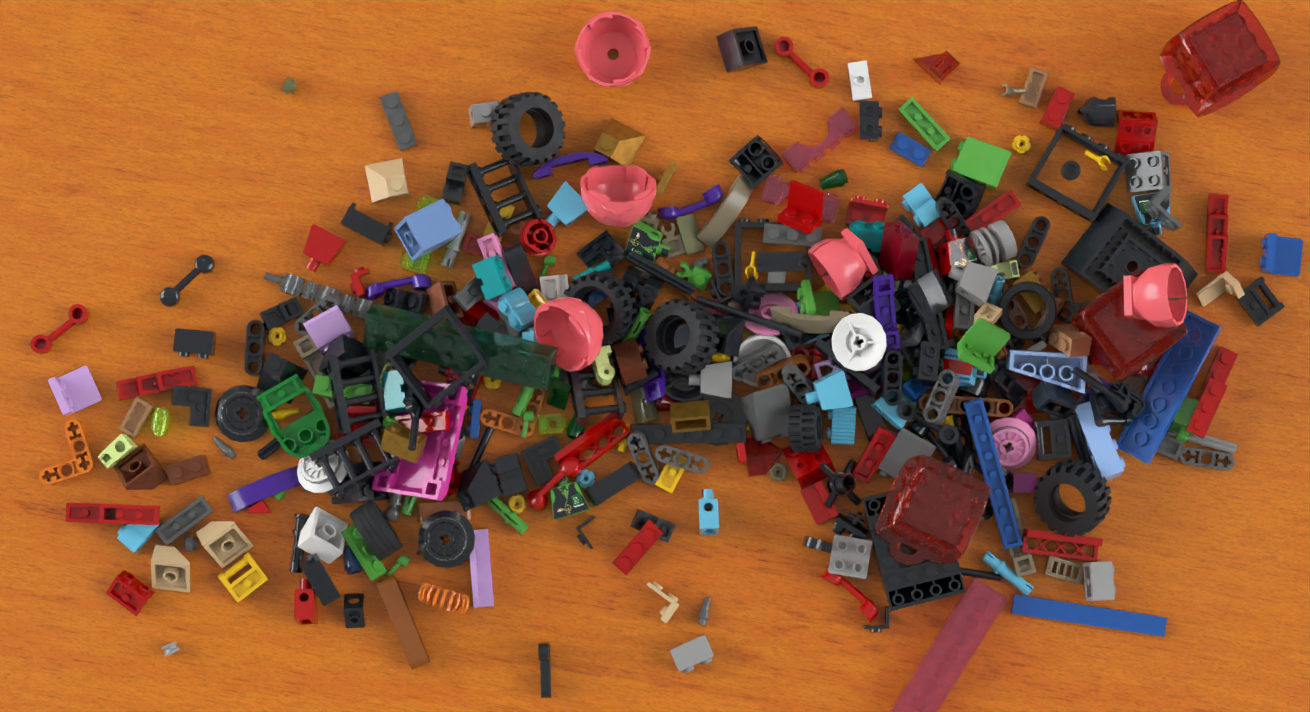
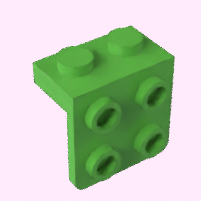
M802 280L800 288L797 289V298L800 299L801 314L829 316L830 310L841 311L839 300L832 291L812 292L810 280Z
M979 318L957 343L958 358L965 363H970L980 371L991 374L995 369L994 357L1010 339V333Z

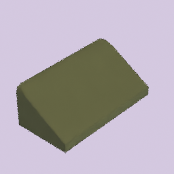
M690 214L677 217L676 222L686 256L705 251L702 241L696 237L699 229L695 215Z
M643 386L630 392L636 424L659 420L657 407L654 406L655 401L647 403Z

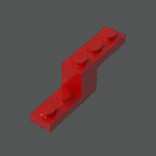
M1222 346L1219 347L1196 397L1199 401L1185 429L1186 431L1202 439L1205 437L1228 387L1225 385V382L1236 361L1237 353Z
M66 503L65 522L159 525L160 506Z

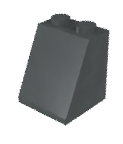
M786 383L740 398L754 442L761 441V444L772 441V437L778 435V438L788 436V418L791 402Z
M902 427L898 430L897 437L877 468L880 470L879 474L887 479L890 477L897 480L896 484L902 488L913 486L936 446Z

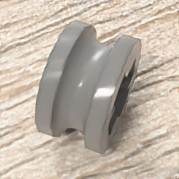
M177 641L161 648V650L165 651L164 657L181 650L177 647Z

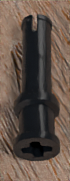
M295 514V529L292 530L294 543L289 571L302 573L299 562L303 559L304 550L298 547L300 532L310 515Z

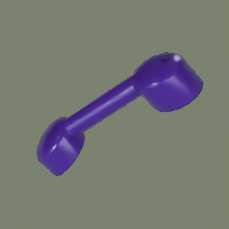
M718 184L703 193L705 200L677 209V206L657 209L660 218L664 220L675 219L718 203L723 198L720 185Z
M416 274L397 280L373 283L365 290L366 299L369 301L375 300L383 296L386 289L410 284L413 285L415 291L427 292V289L432 286L431 278L425 274Z

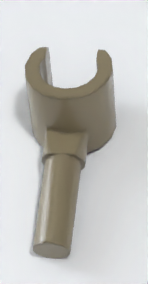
M1006 84L1001 85V87L1006 88V92L1000 94L1006 97H1012L1016 93H1028V89H1016Z

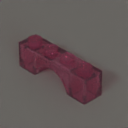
M843 107L827 119L828 135L823 142L815 146H806L797 142L782 153V157L795 174L799 171L801 173L806 171L810 167V162L814 159L816 162L826 155L824 152L827 149L833 150L840 144L839 140L844 136L848 138L856 132L854 128H856L857 124Z
M776 175L767 177L760 201L779 206L782 201L788 198L790 183L782 181L783 178ZM827 192L825 195L822 216L823 221L830 223L834 222L841 201L833 193Z

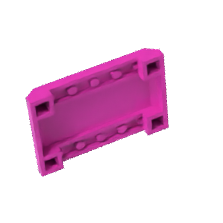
M419 380L432 398L450 385ZM459 385L457 387L459 391L451 397L446 395L442 398L444 402L437 408L432 406L424 410V413L449 411V431L424 434L427 435L423 456L416 463L400 458L401 462L398 463L399 466L391 471L385 470L375 475L372 490L436 501L443 500L448 492L468 399L466 387ZM405 411L394 414L396 416L410 415V412Z

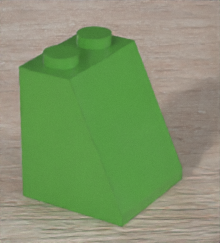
M967 136L965 141H960L957 148L960 151L957 158L953 157L949 168L979 184H985V189L993 192L1000 181L1012 152Z

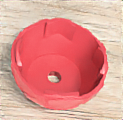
M603 12L589 19L575 43V57H577L581 69L589 80L608 88L623 87L637 80L643 74L651 54V45L642 24L638 20L619 12ZM616 50L619 56L617 59L611 60L608 57V52Z
M637 165L594 166L581 177L580 181L581 197L587 207V211L599 223L608 226L628 227L638 222L647 214L656 195L655 179Z
M561 297L543 303L535 311L534 334L539 349L555 365L569 372L579 371L589 366L597 358L603 340V322L598 313L589 304L573 297Z

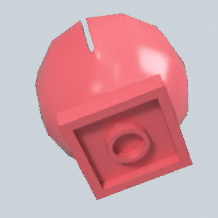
M847 228L841 232L842 239H825L816 243L808 250V256L820 276L828 272V274L822 277V280L835 296L841 300L846 299L849 294L861 286L865 272L868 271L873 275L879 271L863 241Z
M1164 263L1150 267L1139 277L1132 275L1124 276V316L1137 320L1145 319L1156 327L1169 328L1183 323L1187 310V299L1168 300V298L1187 297L1185 279L1182 270L1177 264Z

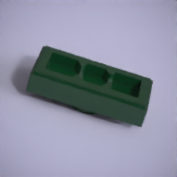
M554 379L547 404L565 411L572 386Z

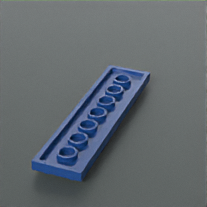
M1186 310L1183 323L1178 325L1141 395V398L1145 401V408L1136 419H1132L1129 426H1125L1117 441L1118 449L1150 465L1222 327Z

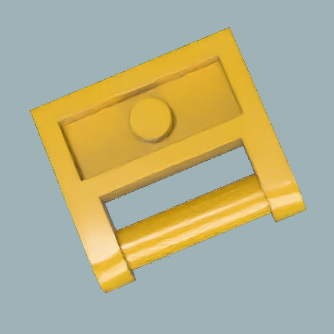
M249 552L226 572H221L218 575V578L237 603L241 602L269 580ZM247 564H250L252 568L231 584L229 578Z

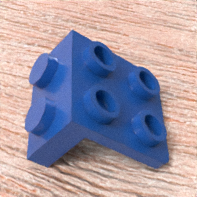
M1276 233L1264 235L1261 242L1263 256H1261L1259 263L1261 273L1292 277L1299 276L1303 247L1302 239L1280 237Z

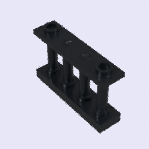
M501 159L484 167H478L475 162L468 165L465 169L491 227L496 232L498 238L508 232V226L530 217L539 220L542 218L541 208L538 204H535L518 165L510 164L509 160ZM506 165L508 166L512 176L490 185L485 183L483 179L485 174ZM516 183L520 193L499 202L493 200L491 196L493 191ZM524 200L527 211L507 219L501 217L500 209Z
M832 335L824 341L819 338L814 345V349L839 369H842L845 374L872 396H875L880 389L878 381L881 378V366L873 376L869 377L863 373L864 371L848 369L836 359L832 350ZM890 354L888 361H893L896 358V354Z
M609 344L612 350L609 362L615 370V375L611 382L612 387L584 390V388H581L580 382L586 379H595L594 371H567L569 385L572 386L571 398L576 425H584L589 415L617 412V418L620 421L623 419L624 413L627 412L626 403L622 402L615 365L617 358L614 349H612V344ZM614 396L615 405L589 408L584 406L583 400L586 397Z
M366 348L367 355L345 360L337 359V356L334 355L325 357L339 433H351L350 427L376 419H379L382 424L386 416L390 417L389 411L385 410L377 366L379 355L374 348ZM369 363L371 374L349 379L341 378L340 370L342 368ZM372 382L374 393L352 398L344 397L343 389L345 387ZM376 400L378 412L355 417L348 416L347 408L349 406Z
M379 419L309 454L314 464L322 465L333 487L328 492L332 498L342 497L346 494V490L385 470L391 471L399 466L398 463L401 460L398 456L392 458L390 453L380 450L382 443L380 430L384 427ZM368 436L374 438L385 460L384 463L376 467L362 443L363 439ZM352 444L356 446L368 469L367 472L359 476L345 452L346 448ZM333 454L340 457L351 479L340 485L328 462L329 456Z

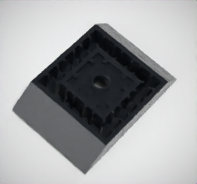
M1109 203L1106 204L1094 222L1091 223L1061 262L1063 266L1105 299L1110 300L1123 313L1124 276L1132 275L1139 277L1150 267L1164 263H1174L1182 270L1187 289L1198 275L1186 259L1126 212ZM1129 262L1137 264L1135 272H1130L1127 269ZM1168 298V300H1179V298ZM1131 318L1150 334L1157 328L1145 319L1137 320Z
M938 480L862 498L878 569L891 611L966 592ZM912 539L918 543V547L914 551L909 550L907 547L908 541Z

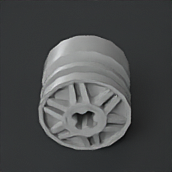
M1003 220L989 224L987 229L982 227L969 234L981 264L991 267L998 264L999 259L1006 261L1017 255L1015 238L1009 226Z

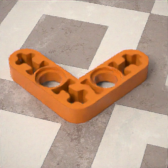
M537 384L534 389L536 390L537 387H540L542 395H538L536 401H540V404L529 402L527 407L534 405L537 412L534 415V423L529 422L528 427L531 431L526 433V438L530 437L535 430L546 391L541 384ZM485 409L480 414V420L484 425L521 436L522 430L520 427L523 426V417L520 416L518 418L493 409ZM491 412L495 418H498V414L502 415L498 426H495L496 421L490 420L489 423H486V419L483 418L484 414L488 415ZM504 418L512 420L513 425L511 428H503L502 420Z
M71 419L64 426L73 459L42 469L39 479L43 484L53 485L87 474L94 469L95 463L84 427L79 420ZM72 423L78 425L79 428L76 429L77 435H82V438L79 437L72 440L71 437H75L74 432L69 430L72 427ZM77 441H82L85 445L81 452L75 450L74 445ZM88 454V456H84L85 461L90 462L87 470L81 467L80 464H83L82 457L78 458L77 455ZM65 465H69L72 468V473L69 476H65L62 473V468ZM47 471L49 473H56L58 471L61 478L58 479V476H53L49 482L48 479H44V476L47 475Z

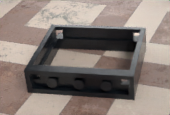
M1061 124L1025 185L1092 223L1099 214L1128 161L1124 160L1125 157L1121 156L1120 153L1115 152L1114 154L1110 152L1106 145L1091 141L1092 138L1089 135L1077 133L1073 126ZM1061 134L1100 157L1107 156L1110 162L1117 166L1092 211L1036 179Z
M740 218L739 222H735V287L743 285L746 289L747 283H741V228L764 229L765 223L784 224L769 222V219L766 218L758 219V222H750L749 218ZM806 247L808 267H806L805 280H810L812 289V262L808 256V250L811 247ZM759 283L765 284V292L797 293V289L801 286V283Z
M449 305L443 307L385 353L386 357L426 409L432 406L437 408L444 402L442 398L446 395L449 397L459 391L457 387L460 384L464 386L473 380L472 375L476 372L481 374L488 368L486 364L491 361ZM447 317L480 362L432 398L399 353Z

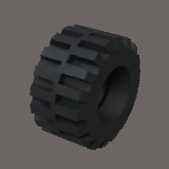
M794 404L790 409L788 435L794 453L819 452L821 448L823 420L818 404Z

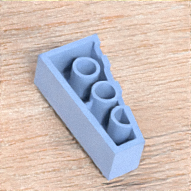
M1007 349L1009 355L1006 357V369L1085 394V381L1073 374L1072 371L1077 366L1086 372L1087 356L1068 357L1062 352Z
M1090 401L1078 405L1072 413L1078 415L1088 452H1091L1092 455L1090 458L1094 470L1097 468L1100 471V476L1102 478L1105 477L1107 481L1120 477L1124 472L1125 462L1122 457L1118 456L1116 451L1118 445L1115 439H1111L1109 434L1111 432L1110 426H1096Z

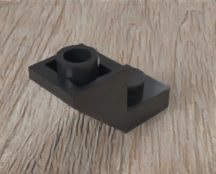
M394 288L386 289L383 307L425 313L428 294Z

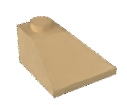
M402 158L365 165L372 203L410 196Z
M212 521L196 532L202 546L222 568L254 546L234 521Z
M155 545L151 558L152 588L190 593V562L175 547Z

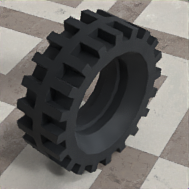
M604 270L600 272L594 271L576 278L577 280L572 281L569 284L570 288L566 289L563 293L567 297L580 299L587 304L590 294L594 291L603 292L609 297L613 304L614 316L611 323L603 325L601 346H607L624 338L625 334L632 330L630 325L636 321L632 314L637 313V308L632 306V303L636 301L635 297L631 298L629 292L632 291L631 288H625L623 286L625 282L623 279L616 280V274L611 273L607 275V271Z

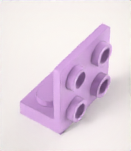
M83 366L59 378L53 377L48 379L63 415L69 416L102 400L88 366Z

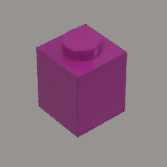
M1011 473L1013 475L1011 493H1033L1034 487L1037 486L1036 482L1039 479L1037 473Z

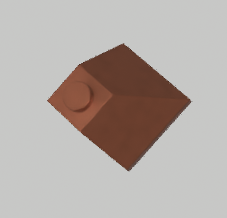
M145 444L114 466L126 490H151L168 479L163 467Z

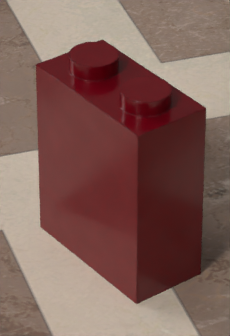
M894 220L884 224L878 265L887 274H893L895 281L913 279L919 237L904 222Z

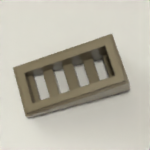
M1048 556L1043 574L1081 584L1084 572L1083 565ZM1054 561L1058 562L1055 573L1052 572ZM1061 563L1065 564L1062 575L1059 574ZM1068 566H1072L1070 575L1067 577ZM1077 567L1079 568V572L1077 575V579H1074L1073 576L1075 568Z

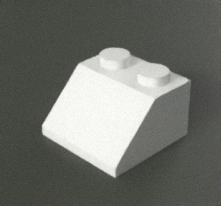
M315 507L300 532L298 547L312 555L317 553L321 560L330 564L343 553L345 539L341 532L347 529L348 524L321 508Z

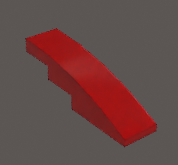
M1208 193L1205 250L1206 273H1224L1226 269L1229 218L1227 214L1228 194Z
M194 365L115 382L119 401L136 398V396L142 397L170 391L173 386L188 387L198 384Z

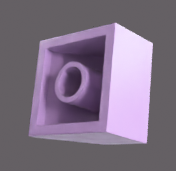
M337 305L303 323L322 355L326 353L329 344L340 335L344 334L350 338L356 336L347 318Z

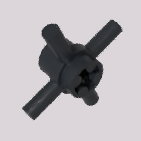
M849 460L843 472L835 473L825 462L819 466L829 477L827 488L830 495L824 503L825 507L831 508L838 495H846L855 505L861 502V499L853 492L856 488V479L851 474L856 465L854 460Z

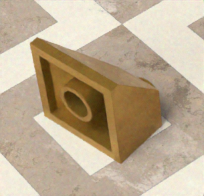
M611 118L602 132L594 152L607 156L609 160L618 165L630 166L646 135Z

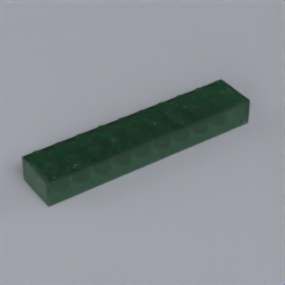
M373 303L366 312L363 347L387 352L427 321L430 316ZM447 320L438 322L399 353L400 356L465 372L480 362L451 322ZM464 325L491 360L486 364L488 368L481 374H478V372L475 374L548 391L554 380L558 347Z

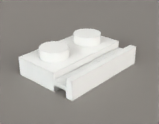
M567 274L539 277L540 291L547 301L567 297L563 294L569 288Z

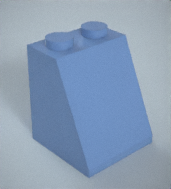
M444 199L404 217L394 228L412 262L457 238L462 233L460 223L455 220L451 213V207Z

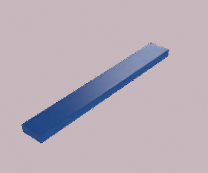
M980 397L963 402L1003 548L1005 550L1023 545L983 399Z
M1015 594L1013 595L1011 609L1012 614L1162 637L1165 636L1167 622L1166 617Z

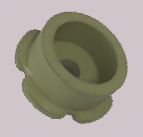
M286 78L281 89L286 92V95L289 92L293 94L297 83L294 82L295 78Z
M774 463L769 468L768 474L772 477L773 481L779 482L786 478L787 468L784 464Z

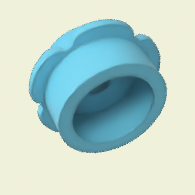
M584 469L577 475L576 481L582 488L591 487L595 483V475L592 471Z

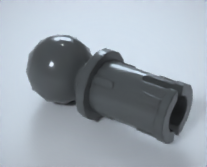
M390 494V499L387 501V503H390V507L385 511V517L389 521H395L399 518L400 511L397 507L398 505L402 506L400 503L402 495Z

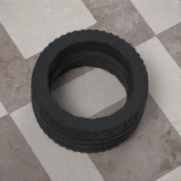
M1030 281L1017 283L1007 289L1002 295L998 306L1003 309L1002 315L999 318L1003 328L1012 336L1023 340L1036 339L1046 334L1053 326L1057 315V305L1052 293L1043 285ZM1027 291L1041 296L1047 308L1046 318L1042 324L1035 329L1029 330L1021 329L1013 324L1008 312L1009 304L1014 296Z
M373 499L350 513V517L362 538L379 561L386 559V557H389L403 547L396 532Z

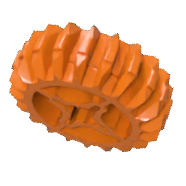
M426 582L422 583L421 588H419L418 599L423 603L459 614L466 613L469 607L470 597L463 593Z

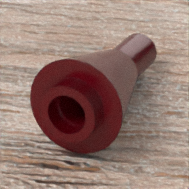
M664 394V397L655 400L654 406L657 407V411H670V403L679 402Z

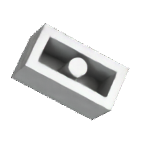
M1112 561L1084 562L1083 572L1086 601L1115 600L1116 586L1113 582L1115 569Z
M705 634L670 649L679 672L683 670L684 673L695 669L693 666L695 664L701 663V665L711 662V657L714 656Z

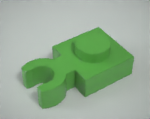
M682 261L680 266L686 270L684 272L677 270L676 275L681 278L688 277L687 282L704 291L712 276V272L696 264L692 269L688 263Z

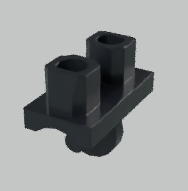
M750 276L746 289L743 285L735 287L732 291V297L736 302L742 301L744 304L742 311L748 312L749 309L759 310L761 297L765 295V284L756 283V277Z
M860 511L856 515L849 512L847 516L840 512L838 513L839 515H837L834 521L835 525L832 530L834 533L841 536L844 530L847 529L851 532L849 537L866 538L869 530L862 527L865 521L860 518L862 514Z

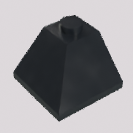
M271 352L261 371L256 388L266 392L295 374L303 381L308 370ZM293 399L289 400L286 403L291 405Z
M488 459L462 472L457 496L464 512L481 506L503 494Z

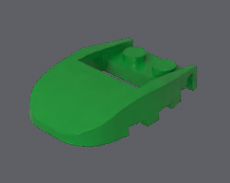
M297 374L256 397L261 403L262 413L268 423L270 432L289 455L297 458L307 457L310 453L327 444L330 438V427L322 406ZM304 392L314 411L281 429L271 411Z

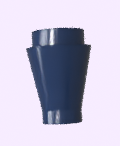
M349 545L343 548L344 571L347 572V575L361 572L362 566Z

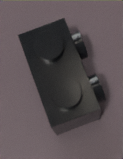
M175 328L173 351L178 352V356L182 357L197 354V358L209 359V356H214L217 333Z
M1041 381L1030 392L1033 404L1038 411L1065 419L1077 408L1069 389L1049 382Z

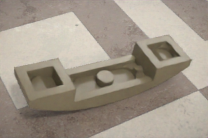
M740 174L728 189L730 192L710 221H706L696 235L699 240L710 248L729 229L753 191L750 183Z
M772 306V321L790 324L792 328L804 331V333L834 332L836 325L841 319L849 315V312L830 310L829 316L791 313V307Z
M307 334L294 341L295 347L314 380L316 375L329 377L319 372L324 356L318 350L310 335ZM323 396L329 409L334 407L333 398Z
M1012 498L1010 500L1022 540L1023 527L1019 517L1020 514L1016 500ZM1021 545L1008 548L1017 577L1036 572L1031 553L1021 552Z

